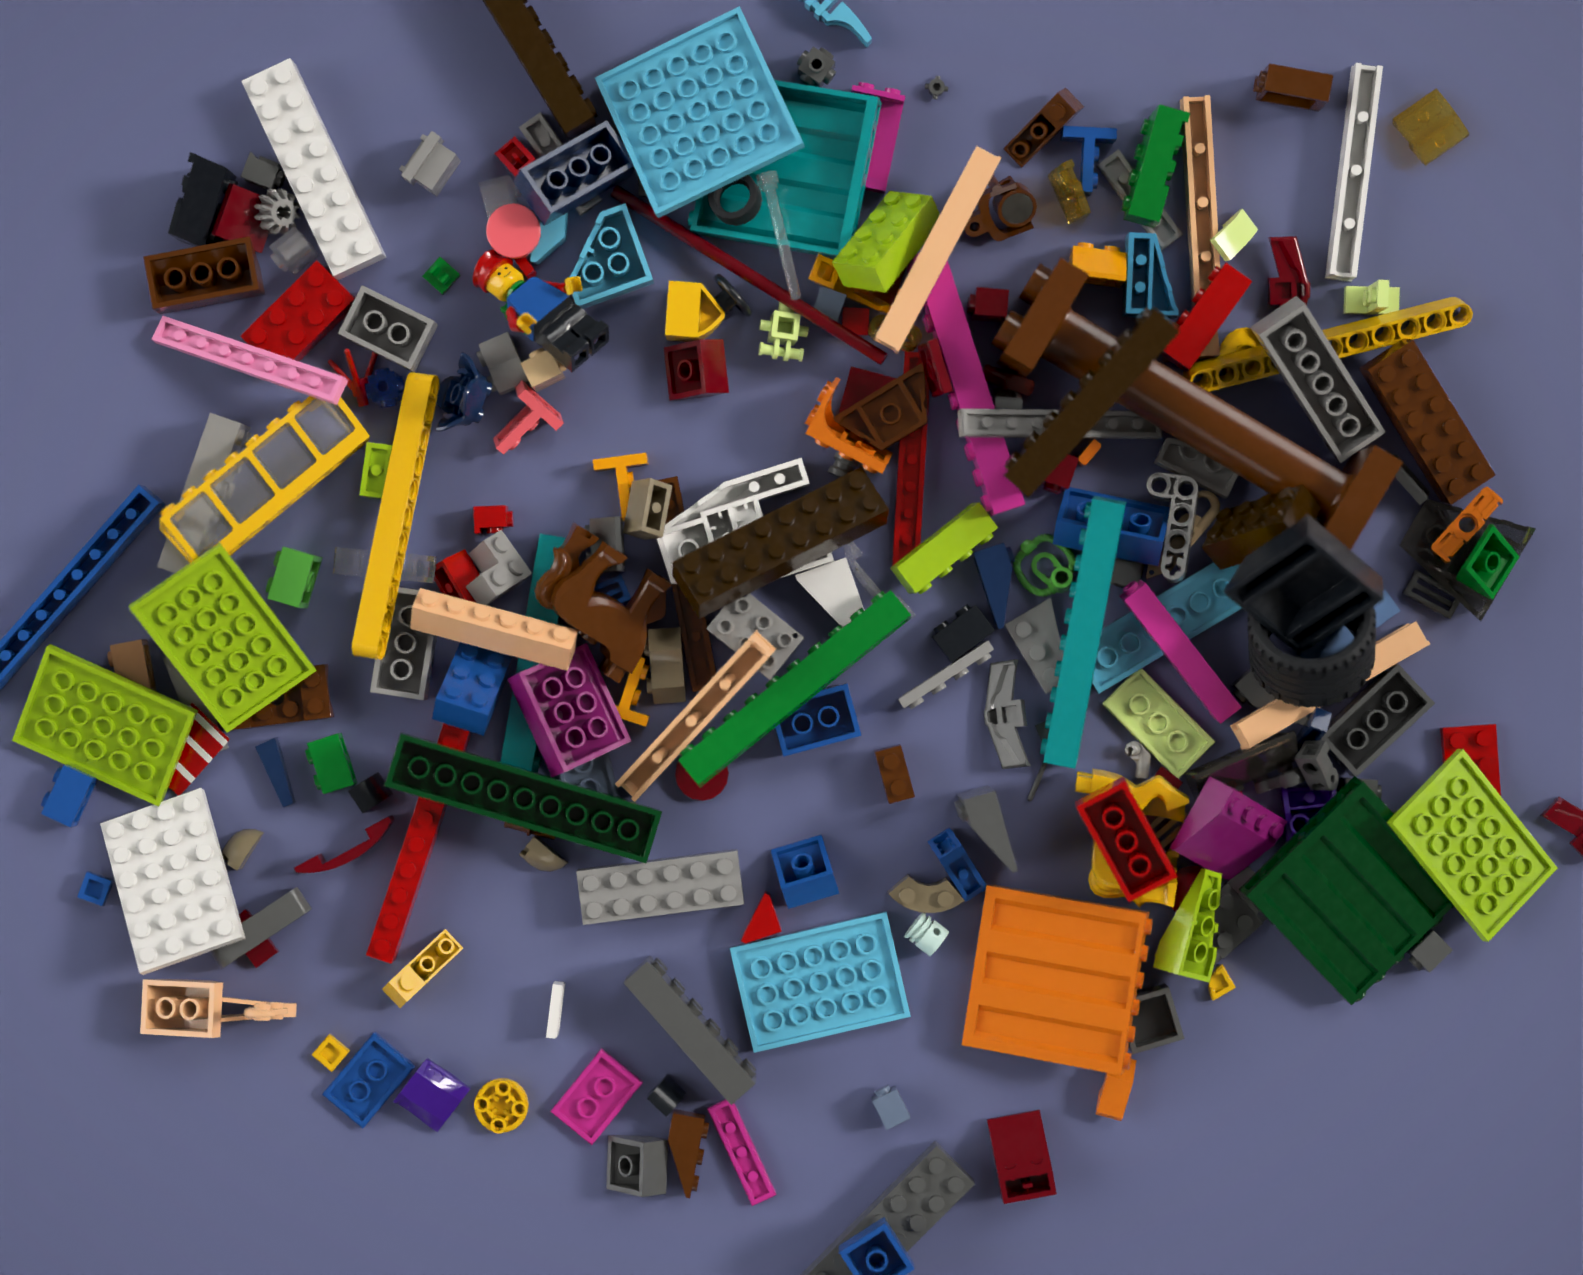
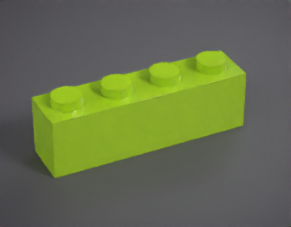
M980 502L971 503L890 567V569L909 594L917 592L922 594L932 586L931 581L937 576L942 578L953 569L951 565L958 559L962 562L973 554L971 549L978 543L983 545L994 537L992 532L998 527Z

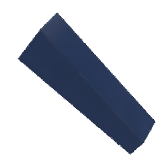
M1318 707L1315 708L1293 740L1291 750L1299 752L1305 740H1320L1327 733L1332 713Z
M278 737L256 746L258 755L283 808L295 803Z

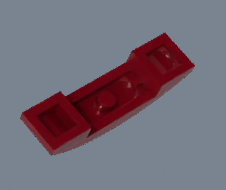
M393 815L366 828L365 831L370 839L328 862H326L322 853L294 867L296 873L327 871L358 858L370 850L386 834L394 821Z

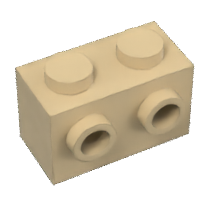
M544 348L531 352L529 354L530 359L520 363L532 388L536 392L565 379L563 371H566L567 368L549 352L544 350Z

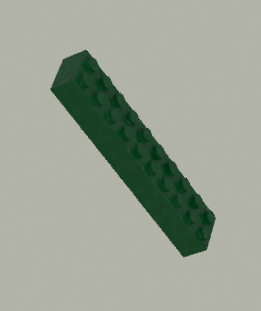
M400 732L384 786L645 864H647L662 815L661 810L402 732Z

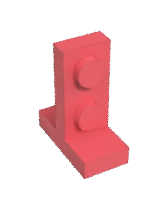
M523 380L515 387L518 398L526 406L493 438L496 449L503 455L508 450L516 448L521 441V437L527 431L530 432L536 428L540 418L545 420L556 431L564 424L561 414Z

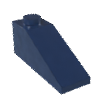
M1001 543L973 552L972 554L996 629L1004 628L1012 575L1011 563L1015 562L1011 547H1006L1005 543Z

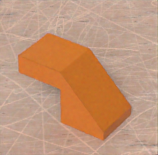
M1131 1059L1129 1070L1125 1069L1122 1075L1105 1074V1080L1098 1095L1096 1115L1122 1121L1133 1085L1137 1060Z

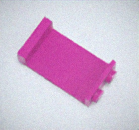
M859 82L858 86L852 85L851 93L876 96L882 102L865 190L885 194L905 96L900 95L901 91L897 89L885 88V91L874 89L873 84Z

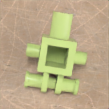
M779 302L778 311L774 310L770 316V321L760 320L759 330L768 331L767 342L773 343V345L760 342L758 355H770L772 359L776 360L778 356H781L783 361L796 359L802 362L804 348H791L798 341V336H808L809 327L800 325L801 315L794 313L792 309Z

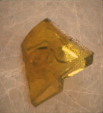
M1072 159L1065 161L1048 174L1049 181L1068 224L1081 220L1091 213L1081 182L1076 178L1073 171L1075 165Z

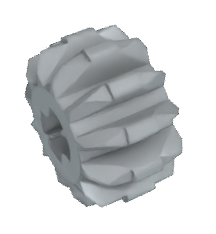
M280 188L277 191L269 189L267 190V195H260L259 198L262 203L254 205L259 210V213L255 216L256 220L261 221L259 227L265 230L268 229V232L271 234H278L279 232L286 234L288 233V228L297 227L294 219H299L301 216L296 213V210L300 207L299 203L294 202L296 196L291 193L287 194L285 189Z

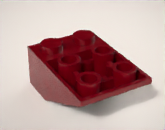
M1040 1110L987 1119L1003 1204L1057 1195Z

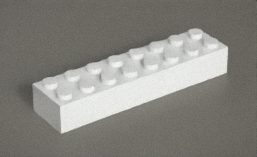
M289 58L242 80L243 86L332 275L337 280H340L387 258L299 70L292 59Z

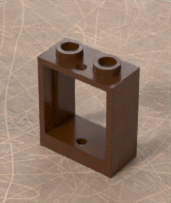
M1269 63L1263 71H1260L1259 76L1255 77L1253 92H1257V101L1319 112L1329 102L1333 75Z

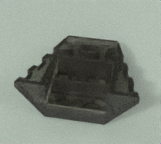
M1427 499L1399 546L1481 622L1495 597L1493 600L1488 599L1457 581L1456 577L1489 524L1497 528L1519 556L1536 528L1488 517L1484 520L1485 524L1467 544L1465 543L1452 558L1449 557L1450 563H1445L1438 555L1431 551V546L1463 509ZM1463 518L1459 522V528L1463 532H1471L1475 527L1473 520L1470 518Z

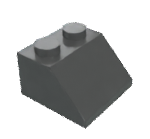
M622 517L589 519L590 525H585V529L596 535L599 540L591 546V552H586V559L595 553L602 541L625 554ZM625 561L608 567L602 573L625 572Z
M608 1135L606 1189L639 1197L666 1194L668 1140L652 1136Z

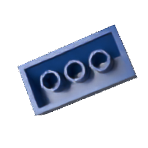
M1069 487L1064 492L1056 520L1053 538L1054 545L1083 551L1084 545L1079 544L1082 528L1087 529L1088 518H1084L1086 503L1092 502L1094 496L1126 502L1116 558L1159 566L1170 507Z

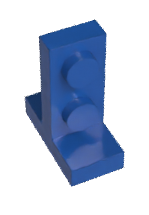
M1063 126L1061 129L1060 141L1082 142L1079 196H1090L1093 189H1097L1098 173L1093 172L1094 162L1099 161V146H1095V143L1114 144L1117 140V128Z
M950 827L927 841L965 902L986 890V883Z

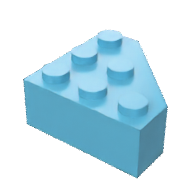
M626 203L599 213L594 228L570 277H581L583 291H575L572 295L575 304L583 309L654 284Z

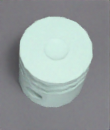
M921 913L909 927L904 937H910L909 941L912 943L915 941V945L928 956H931L945 940L949 931L937 921H931L932 917H926V913Z

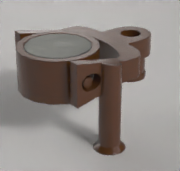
M993 174L988 183L989 188L983 192L977 204L978 210L973 211L964 231L970 237H977L989 232L991 237L999 242L1034 228L1031 220L1036 213V200L1028 188L1021 183L1015 182L1011 175L998 182ZM993 196L994 211L1001 221L1009 226L1005 229H999L991 218L989 200Z

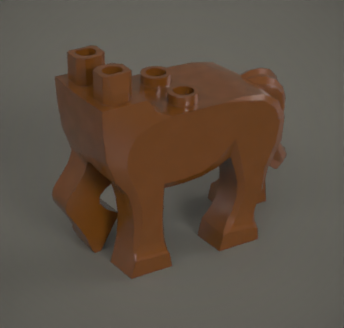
M573 522L563 544L559 548H553V565L538 580L535 596L543 607L553 610L567 623L575 627L578 633L582 635V638L593 645L600 642V651L605 657L598 668L606 676L619 683L626 671L631 674L633 673L640 660L646 644V625L665 616L666 590L673 584L663 576H658L647 568L636 592L626 606L613 597L594 590L596 580L604 570L610 566L621 564L628 557L602 541L595 553L579 565L581 552L594 545L599 538Z

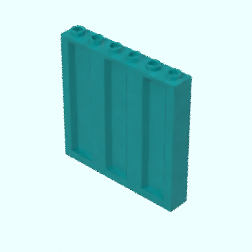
M774 80L805 147L748 174L757 184L762 196L760 210L752 220L738 226L722 222L710 208L707 194L696 200L694 210H691L689 213L688 226H691L690 230L697 235L836 258L858 228L882 102L876 96ZM736 184L727 188L721 195V207L727 212H735L742 209L749 201L750 192L748 188L743 184Z

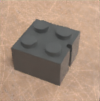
M1164 983L1137 991L1136 999L1140 1000L1138 1015H1133L1132 1026H1136L1134 1042H1129L1128 1048L1130 1052L1136 1054L1185 1039L1169 987Z

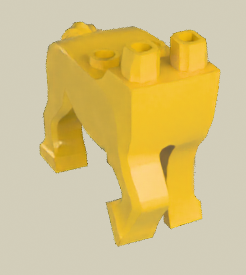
M1092 768V773L1077 771L1075 792L1091 794L1123 776ZM1160 775L1154 776L1138 785L1125 778L1145 815L1164 817L1184 823L1185 805L1190 801L1188 795L1179 791ZM1093 839L1091 849L1092 868L1088 877L1090 889L1095 895L1102 898L1125 897ZM1168 849L1165 853L1177 872L1176 866L1179 853ZM1177 878L1133 900V902L1139 908L1145 902L1160 903L1174 907Z

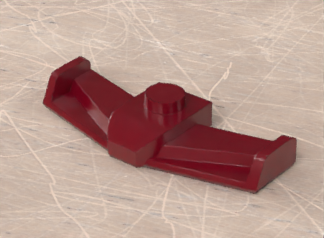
M1297 236L1268 237L1279 276L1268 278V305L1279 304L1280 307L1296 296L1307 306L1308 299L1311 297L1310 282L1305 271Z
M1558 796L1540 816L1576 836L1569 844L1583 857V810Z

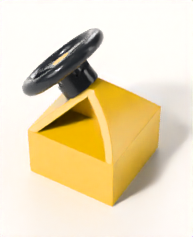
M721 274L714 276V280L722 290L714 298L702 283L669 281L665 336L667 341L680 342L706 339L719 327L725 318V314H729L734 306L747 317L752 315V310Z

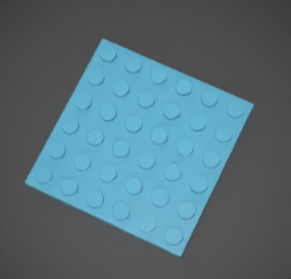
M740 6L595 77L658 218L805 147Z

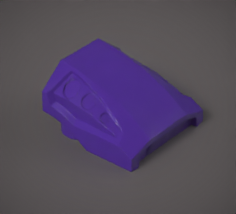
M1309 786L1280 788L1284 819L1288 821L1285 825L1286 842L1336 794V789L1333 791L1311 790Z
M426 1058L393 1102L399 1104L438 1132L471 1088L429 1058Z

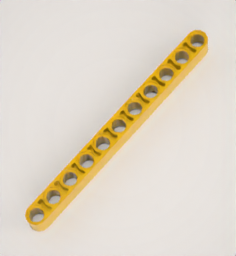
M1449 297L1331 327L1322 331L1328 341L1332 340L1331 346L1338 357L1343 358L1394 345L1403 338L1413 340L1466 326L1471 321L1473 312L1471 307L1460 298ZM1461 307L1459 314L1453 317L1454 310ZM1435 314L1434 320L1427 323L1428 317ZM1409 320V325L1401 330L1402 324ZM1384 327L1383 332L1379 336H1375L1376 330ZM1354 334H1358L1357 339L1354 342L1349 343L1350 337ZM1261 345L1195 362L1189 371L1183 372V377L1193 382L1196 375L1203 374L1202 379L1195 384L1210 392L1280 373L1275 365L1271 363V359ZM1255 360L1252 368L1245 369L1249 361ZM1229 367L1225 375L1219 376L1222 368Z
M410 372L406 378L352 641V653L354 656L381 660L386 652L439 392V378L437 375Z

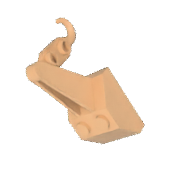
M143 979L140 1034L217 1038L220 1037L221 1022L252 1019L270 1021V1019L279 1020L283 1019V1017H296L297 1003L222 997L223 983L212 980ZM222 1002L254 1005V1007L247 1008L244 1014L221 1015Z

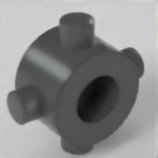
M935 76V79L929 84H925V89L929 90L934 100H937L938 96H941L943 92H948V86H945L944 82L940 80V76Z

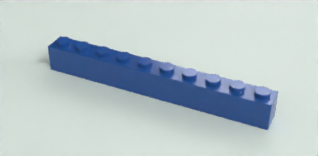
M138 485L0 640V691L165 506V503L146 486Z

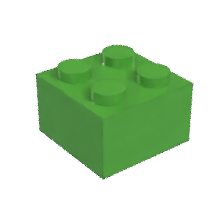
M282 547V551H277L273 566L277 567L274 577H270L267 582L266 592L269 593L267 599L297 608L308 609L323 557L293 548Z

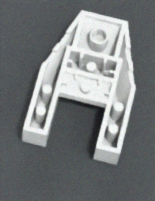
M802 458L723 482L712 492L668 522L664 528L663 538H657L671 584H677L672 576V561L762 517L763 514L759 501L808 486L810 483ZM830 552L783 577L834 562L832 553Z

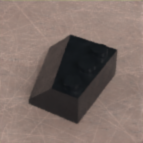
M190 152L188 162L193 164L191 171L183 176L181 185L184 197L179 198L176 202L168 234L181 242L196 247L218 242L219 237L212 235V231L229 183L238 185V181H236L237 176L226 167Z

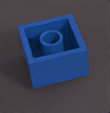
M885 1217L839 1245V1253L853 1275H907L915 1269L914 1262Z

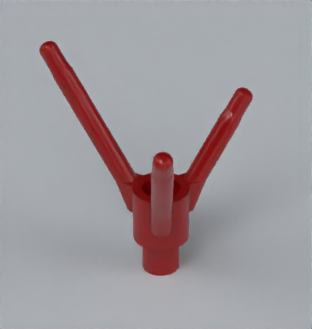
M346 348L344 352L353 380H350L332 359L328 360V364L338 375L348 380L347 386L352 390L353 397L357 398L358 406L369 405L367 394H369L368 386L378 355L372 352L365 376L359 378L350 350Z

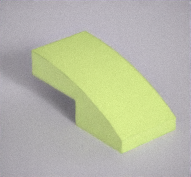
M1242 208L1222 225L1223 228L1210 239V242L1224 261H1229L1251 240L1258 229Z

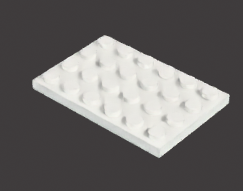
M202 788L162 801L159 807L151 805L100 823L140 974L145 975L245 939L206 794Z

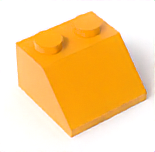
M1078 242V246L1071 248L1069 263L1089 274L1085 281L1086 284L1120 288L1126 281L1127 252H1120V247L1104 246V249H1096L1094 244Z

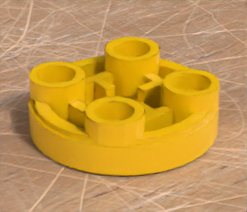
M508 1078L490 1080L481 1087L476 1095L474 1102L475 1114L479 1122L494 1133L499 1134L512 1131L524 1121L529 1108L527 1094L523 1087L514 1080Z

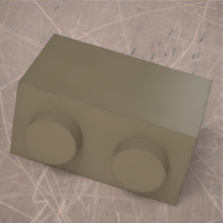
M652 478L632 481L623 533L643 540L663 538L672 485Z

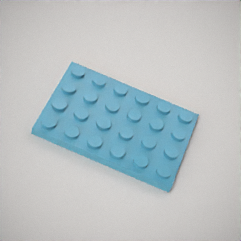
M886 911L730 947L754 1053L911 1017Z

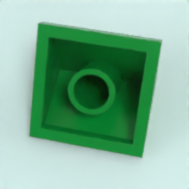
M1489 524L1459 571L1456 580L1484 597L1493 600L1520 556L1497 528Z

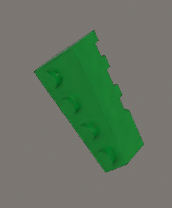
M1159 104L1148 119L1144 118L1140 129V134L1144 135L1142 144L1137 145L1134 159L1138 160L1136 169L1131 170L1128 178V185L1131 186L1130 193L1125 195L1121 210L1125 211L1123 220L1152 228L1160 222L1169 191V186L1165 184L1166 181L1171 180L1176 166V161L1172 160V157L1177 155L1179 147L1182 145L1184 136L1179 134L1184 123H1188L1189 112Z

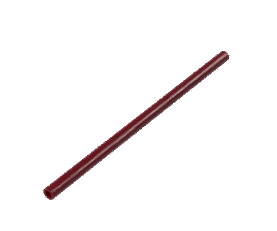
M617 185L613 189L611 197L622 204L626 203V206L876 363L882 365L888 355L885 351L667 215L658 218L652 206Z

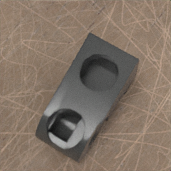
M1305 740L1295 757V761L1311 790L1333 791L1338 785V772L1332 767L1333 765L1327 754L1330 748L1326 740Z

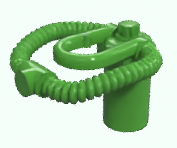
M1046 533L1034 537L1032 541L1026 539L1020 545L1021 551L1017 553L1015 562H1013L1016 577H1018L1017 579L1021 582V585L1027 591L1039 597L1041 595L1044 597L1055 594L1056 592H1067L1071 588L1074 577L1073 573H1075L1076 558H1074L1075 555H1073L1072 550L1055 545L1068 557V568L1062 567L1055 556L1047 552L1037 554L1031 564L1033 573L1049 588L1039 589L1031 585L1028 579L1024 577L1025 575L1021 570V561L1024 557L1028 556L1037 548L1038 544L1044 541L1053 543L1054 536L1046 535ZM1041 558L1050 559L1053 567H1056L1049 579L1037 569V562Z

